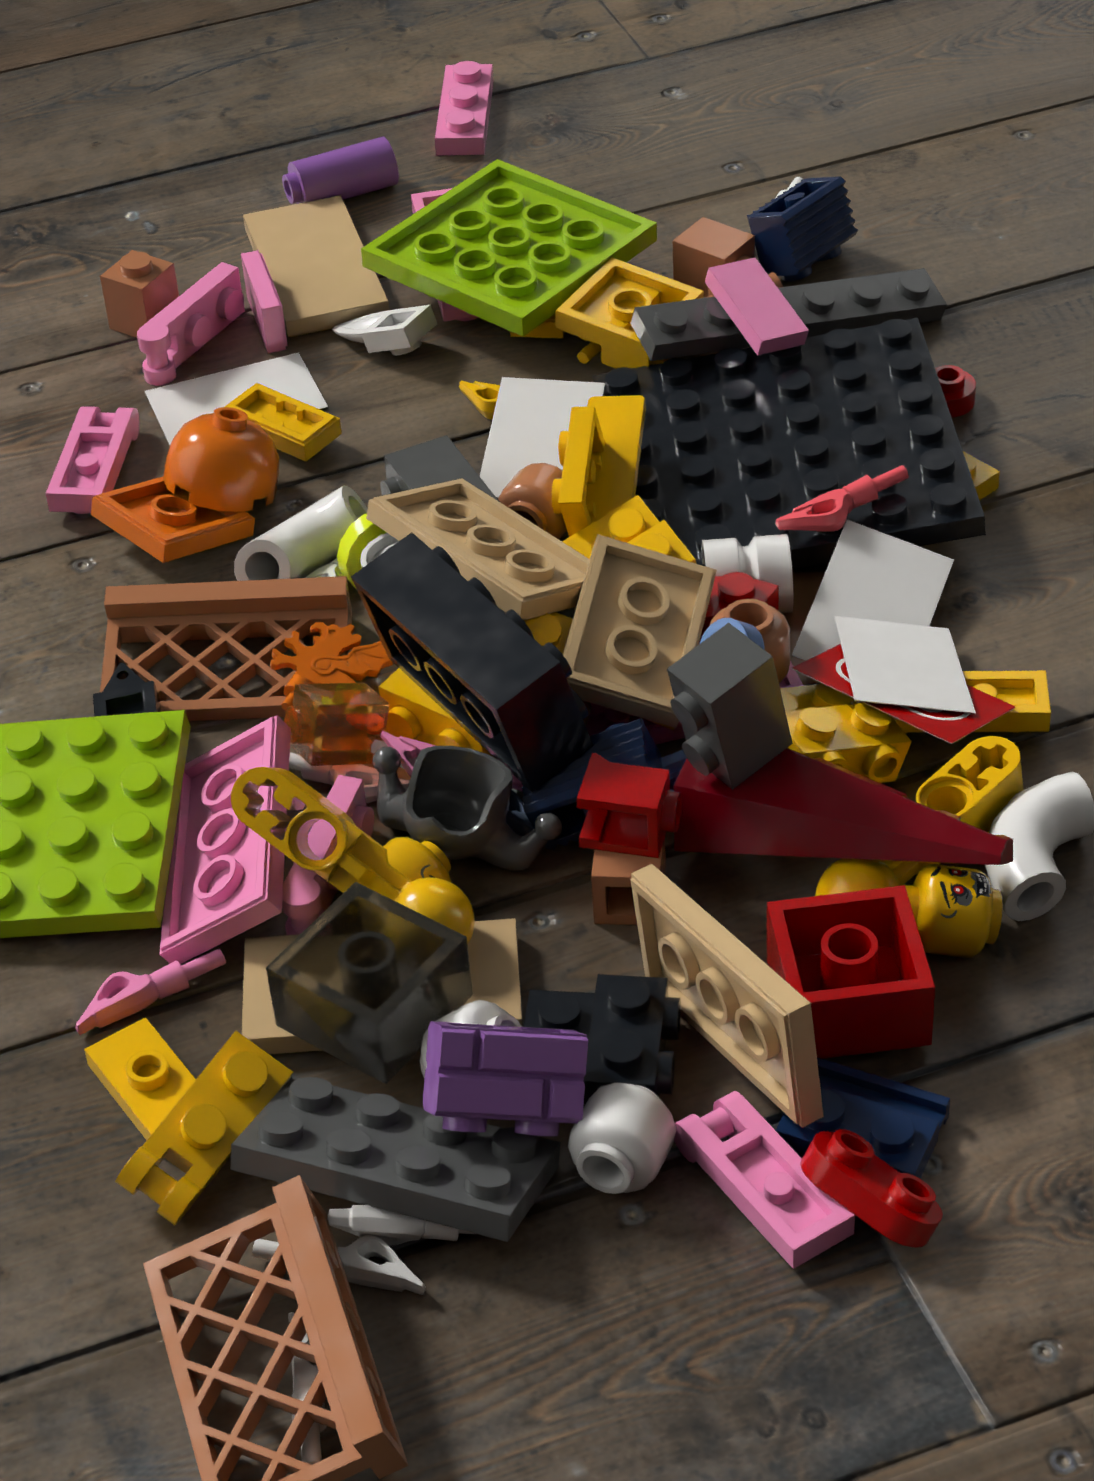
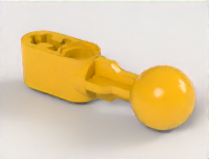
M998 736L981 737L970 742L919 787L916 793V802L934 810H945L960 816V821L989 833L994 818L1015 794L1024 790L1021 755L1018 747L1012 741ZM842 858L831 864L824 871L817 884L815 896L902 886L929 864L939 865L940 862Z
M256 767L245 771L235 781L231 791V805L237 818L297 865L313 870L347 897H365L387 914V931L390 940L397 951L405 958L422 965H439L453 960L467 947L474 931L475 918L468 897L458 886L447 880L434 877L421 878L414 881L409 880L389 864L386 848L358 828L349 815L286 769ZM277 785L278 787L273 795L275 800L288 810L303 811L298 813L293 819L279 810L261 811L260 808L264 803V799L257 793L259 787ZM321 819L329 822L337 834L335 850L326 858H320L315 855L308 844L310 828Z

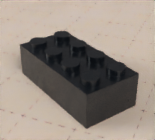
M411 532L351 576L389 659L491 755L503 762L511 770L512 774L531 792L593 746L583 721L589 716V713L581 698L569 686L567 678L572 675V669L563 654L550 642L541 646L534 639L528 625L514 610L510 609L506 613L501 611L489 590L479 579L473 577L467 581L461 576L457 565L442 547L437 546L432 550Z

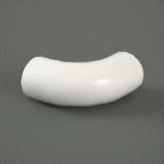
M342 486L245 544L238 551L234 561V574L237 581L305 578L311 572L337 558L341 538L353 522L367 513L366 505L350 487Z
M1069 772L1057 775L1015 794L994 818L990 826L989 833L1005 835L1013 839L1012 863L1003 865L985 864L992 888L1001 891L1002 909L1010 919L1017 921L1032 920L1054 908L1064 895L1066 880L1056 867L1053 852L1059 845L1067 841L1093 833L1094 801L1085 780L1078 773Z

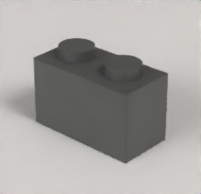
M727 623L667 668L674 698L670 702L671 708L682 724L686 739L682 744V748L689 762L701 774L707 776L712 773L733 790L793 744L773 656L730 623Z

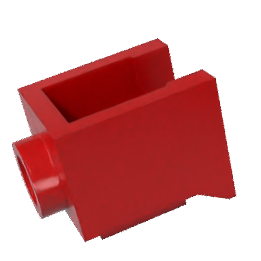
M592 753L577 795V808L588 810L579 836V847L659 858L666 833H676L678 831L682 814V793L670 791L669 770L613 763L597 753Z

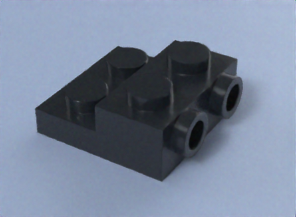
M598 974L595 993L529 990L524 1027L574 1030L587 1034L588 1051L586 1075L583 1080L585 1084L583 1108L589 1098L601 1086L612 1083L643 1086L653 1091L658 1097L660 1094L673 1093L675 1052L665 1051L666 1040H679L681 998L668 997V978Z

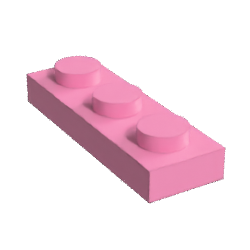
M462 61L455 65L445 66L435 133L436 156L485 155L494 82L492 64Z

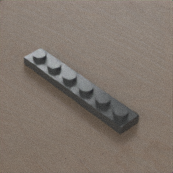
M925 268L778 288L809 329L807 337L827 334L835 329L851 330L879 325L891 319L907 320L918 318L919 323L937 321L942 319L947 303ZM716 297L635 307L630 323L650 361L720 352L728 348L741 349L751 347Z

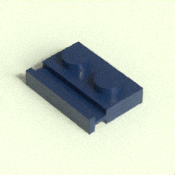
M817 1057L824 1117L802 1128L784 1113L775 1131L802 1158L817 1133L846 1129L866 1139L873 1147L874 1154L898 1172L908 1173L921 1178L938 1142V1133L942 1125H945L949 1118L950 1098Z

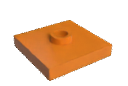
M163 477L92 497L91 515L162 563L251 537L254 534L255 518L246 511H218L189 503V491L176 485L175 494L167 489Z

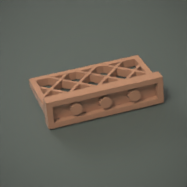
M347 576L106 586L104 607L108 620L100 692L104 690L118 665L125 663L143 681H154L160 698L161 711L185 710L189 721L271 718L276 715L279 717L342 715L338 697L332 694L313 695L306 705H296L291 712L285 711L281 705L286 699L284 687L296 671L293 670L284 678L268 665L273 660L272 649H277L282 654L288 649L293 652L292 649L284 646L285 638H291L292 631L300 633L299 642L306 646L300 641L306 635H320L318 632H310V627L315 622H323L327 626L335 624L340 628L353 623ZM273 637L275 639L256 655L240 644L245 638ZM212 639L215 641L195 658L180 647L186 640ZM121 643H154L152 647L135 660H132L121 651ZM349 650L346 651V652H343V653L341 654V656H343V655H348V654H349ZM229 652L241 661L243 665L222 680L211 672L208 667ZM170 655L183 667L161 683L147 670L165 656ZM256 674L273 686L261 697L245 698L236 691ZM195 677L211 688L209 692L198 700H182L175 694Z
M300 1175L272 1187L276 1203L143 1263L202 1481H228L241 1455L269 1465L261 1481H342L368 1468H371L376 1476L381 1479L409 1466L328 1223L326 1212ZM273 1232L276 1233L279 1246L264 1272L238 1264L249 1243ZM196 1267L212 1271L194 1305L173 1297L169 1283L170 1279ZM286 1271L288 1272L290 1281L282 1279ZM230 1278L256 1286L238 1320L212 1311ZM274 1293L295 1299L298 1304V1309L283 1336L257 1327ZM179 1316L186 1318L182 1326L180 1323ZM204 1325L230 1333L212 1368L191 1361L189 1355ZM306 1333H307V1336H308L310 1345L305 1344V1343L302 1342V1340H303V1338H304V1336H305ZM249 1340L276 1349L257 1384L230 1375ZM294 1356L316 1363L319 1371L303 1401L276 1392ZM196 1379L204 1381L200 1390ZM222 1389L249 1398L231 1434L209 1427L207 1420ZM326 1398L331 1411L321 1408ZM268 1405L295 1414L277 1451L249 1442ZM314 1422L336 1429L343 1451L312 1465L295 1459ZM214 1445L222 1447L218 1457Z

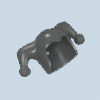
M432 746L422 749L415 761L407 790L401 784L397 774V770L401 765L400 753L392 747H381L373 756L374 768L379 772L377 796L379 821L386 827L408 832L413 840L420 843L423 841L432 842L444 852L448 860H464L470 857H477L503 869L512 871L527 870L535 862L548 840L557 839L562 833V822L558 816L552 813L539 815L535 820V829L524 836L518 835L506 822L513 782L512 772L503 762L488 754L457 746Z

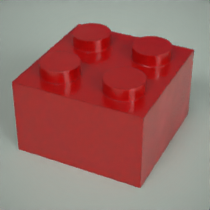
M905 885L767 902V963L770 968L811 1003L818 1058L824 1059L932 1045L935 985Z

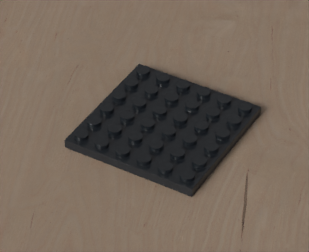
M918 318L907 320L891 319L879 325L851 330L835 329L827 334L807 337L804 345L758 356L752 347L744 349L728 348L716 354L688 359L672 358L649 367H622L614 369L609 373L593 375L594 382L605 383L603 396L641 395L644 397L646 413L635 496H640L659 522L663 520L667 522L699 565L705 566V564H702V540L736 538L741 546H748L754 536L787 534L789 538L792 569L828 563L831 560L843 527L838 531L831 532L779 530L775 524L776 519L792 513L794 508L832 490L842 489L844 486L865 475L873 479L901 465L907 469L909 478L878 492L877 500L852 509L848 513L846 520L917 546L986 535L985 516Z

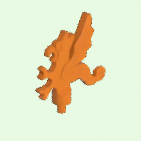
M315 622L310 627V632H318L320 636L313 637V646L301 644L299 642L300 633L292 631L291 638H285L284 646L292 649L296 656L284 655L277 649H272L273 660L270 662V667L273 670L291 668L296 671L284 687L286 699L281 704L282 708L287 712H291L296 705H306L316 690L321 688L338 697L342 717L351 725L359 726L368 733H378L383 728L382 716L372 711H368L365 714L359 712L357 705L359 691L354 680L362 681L366 676L378 678L381 669L393 665L382 642L378 641L373 644L360 646L362 636L359 634L352 635L355 626L352 624L340 628L335 624L327 626L323 622ZM352 649L348 655L341 656L343 652Z

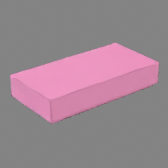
M259 250L241 253L247 299L267 353L286 350L285 346H288L283 307L262 253H259Z
M756 258L708 268L705 278L706 285L757 356L805 344L809 329Z

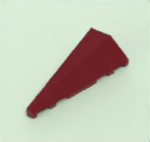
M786 748L733 790L714 774L710 773L705 776L698 772L688 759H686L674 783V791L681 792L683 797L681 820L678 831L674 833V851L1003 865L1013 862L1012 838L1005 835L988 833L960 821V816L945 810L931 809L906 798L907 794L824 759L810 758L789 748Z

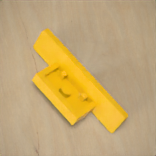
M594 396L589 398L587 407L571 408L568 431H561L559 435L558 451L560 464L563 466L562 478H555L552 484L553 511L555 514H562L569 537L635 497L646 413V403L643 396Z

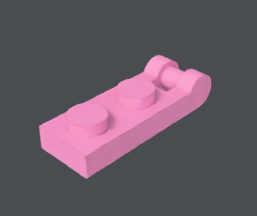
M221 262L139 328L137 339L139 349L146 354L142 367L145 381L148 384L161 386L172 382L176 378V368L245 312L238 267Z
M82 406L79 408L46 491L49 512L91 513L92 497L114 489L130 443L138 438L139 414L136 408L119 407L116 413L101 412L99 407Z
M338 775L326 799L349 815L356 826L371 837L374 826V811L371 807L366 806L363 779ZM323 819L314 823L308 834L309 847L320 858H326L331 855L337 845V834L334 827ZM295 862L283 883L282 909L288 916L285 925L286 935L327 932L324 917L339 890L313 870L302 868Z
M733 1091L716 1100L713 1104V1111L702 1117L691 1114L675 1123L676 1133L674 1141L681 1154L689 1162H697L793 1269L854 1234L855 1215L816 1187L805 1176L800 1165L802 1158L739 1092ZM726 1136L730 1137V1139L724 1142L721 1141Z

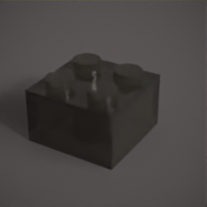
M357 882L352 884L266 967L276 1026L385 1084L421 1049L423 1034L428 1029L430 1021H436L460 1008L473 995L466 936Z

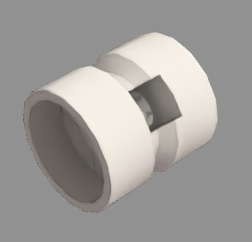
M787 534L754 536L748 546H741L736 538L702 540V564L716 569V576H724L732 572H742L750 575L753 579L779 585V612L791 613L793 611V572Z

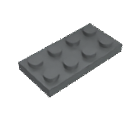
M292 1076L231 1144V1170L280 1183L300 1175L309 1189L314 1192L508 1242L558 1169L561 1142L535 1135L515 1133V1127L501 1128L487 1124L486 1132L446 1130L442 1128L443 1116H434L423 1110L424 1108L400 1103L390 1095L379 1093L364 1094L332 1086L330 1082L322 1078Z

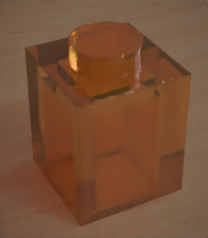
M366 683L295 684L293 706L287 708L284 722L291 728L290 746L311 766L373 764L374 753L371 752V745L375 739L383 741L380 736L382 731L386 732L389 703Z

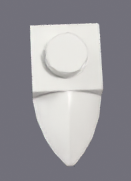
M431 305L365 315L336 325L332 328V331L348 340L365 343L368 353L391 350L392 355H402L417 349L422 344L421 338L437 325V321Z

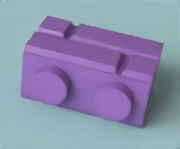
M430 1021L428 1026L423 1110L434 1116H443L442 1128L446 1130L486 1132L487 1119L515 1120V1133L535 1136H558L559 1123L578 1124L583 1118L585 1091L583 1080L586 1075L587 1034L563 1029Z

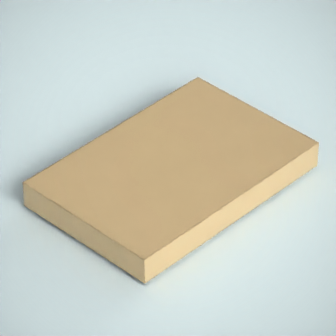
M597 534L563 653L572 669V675L567 678V681L581 700L677 728L679 720L670 704L674 694L667 668L699 645L717 570Z

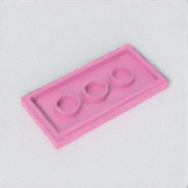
M278 715L272 716L185 764L163 910L159 953L169 964L177 960L181 965L282 913L285 855L242 823L235 815L231 805L233 785L245 771L256 767L282 768L289 771L291 728ZM260 786L257 793L264 799L260 810H279L287 815V809L273 797L278 786Z

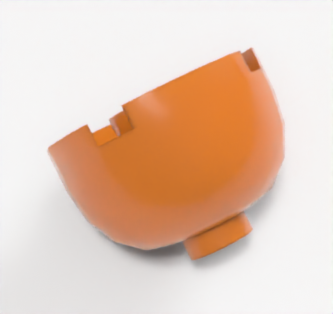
M220 407L215 409L214 413L203 414L183 424L176 433L166 457L163 481L167 489L175 494L176 485L189 491L188 502L196 506L218 511H252L254 500L265 498L266 506L273 503L279 479V455L271 436L260 425L249 420L245 412L236 408Z

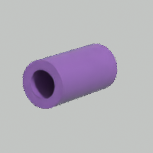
M384 136L289 162L288 174L282 176L283 188L291 204L340 195L342 200L397 185L399 180L398 166L393 149Z

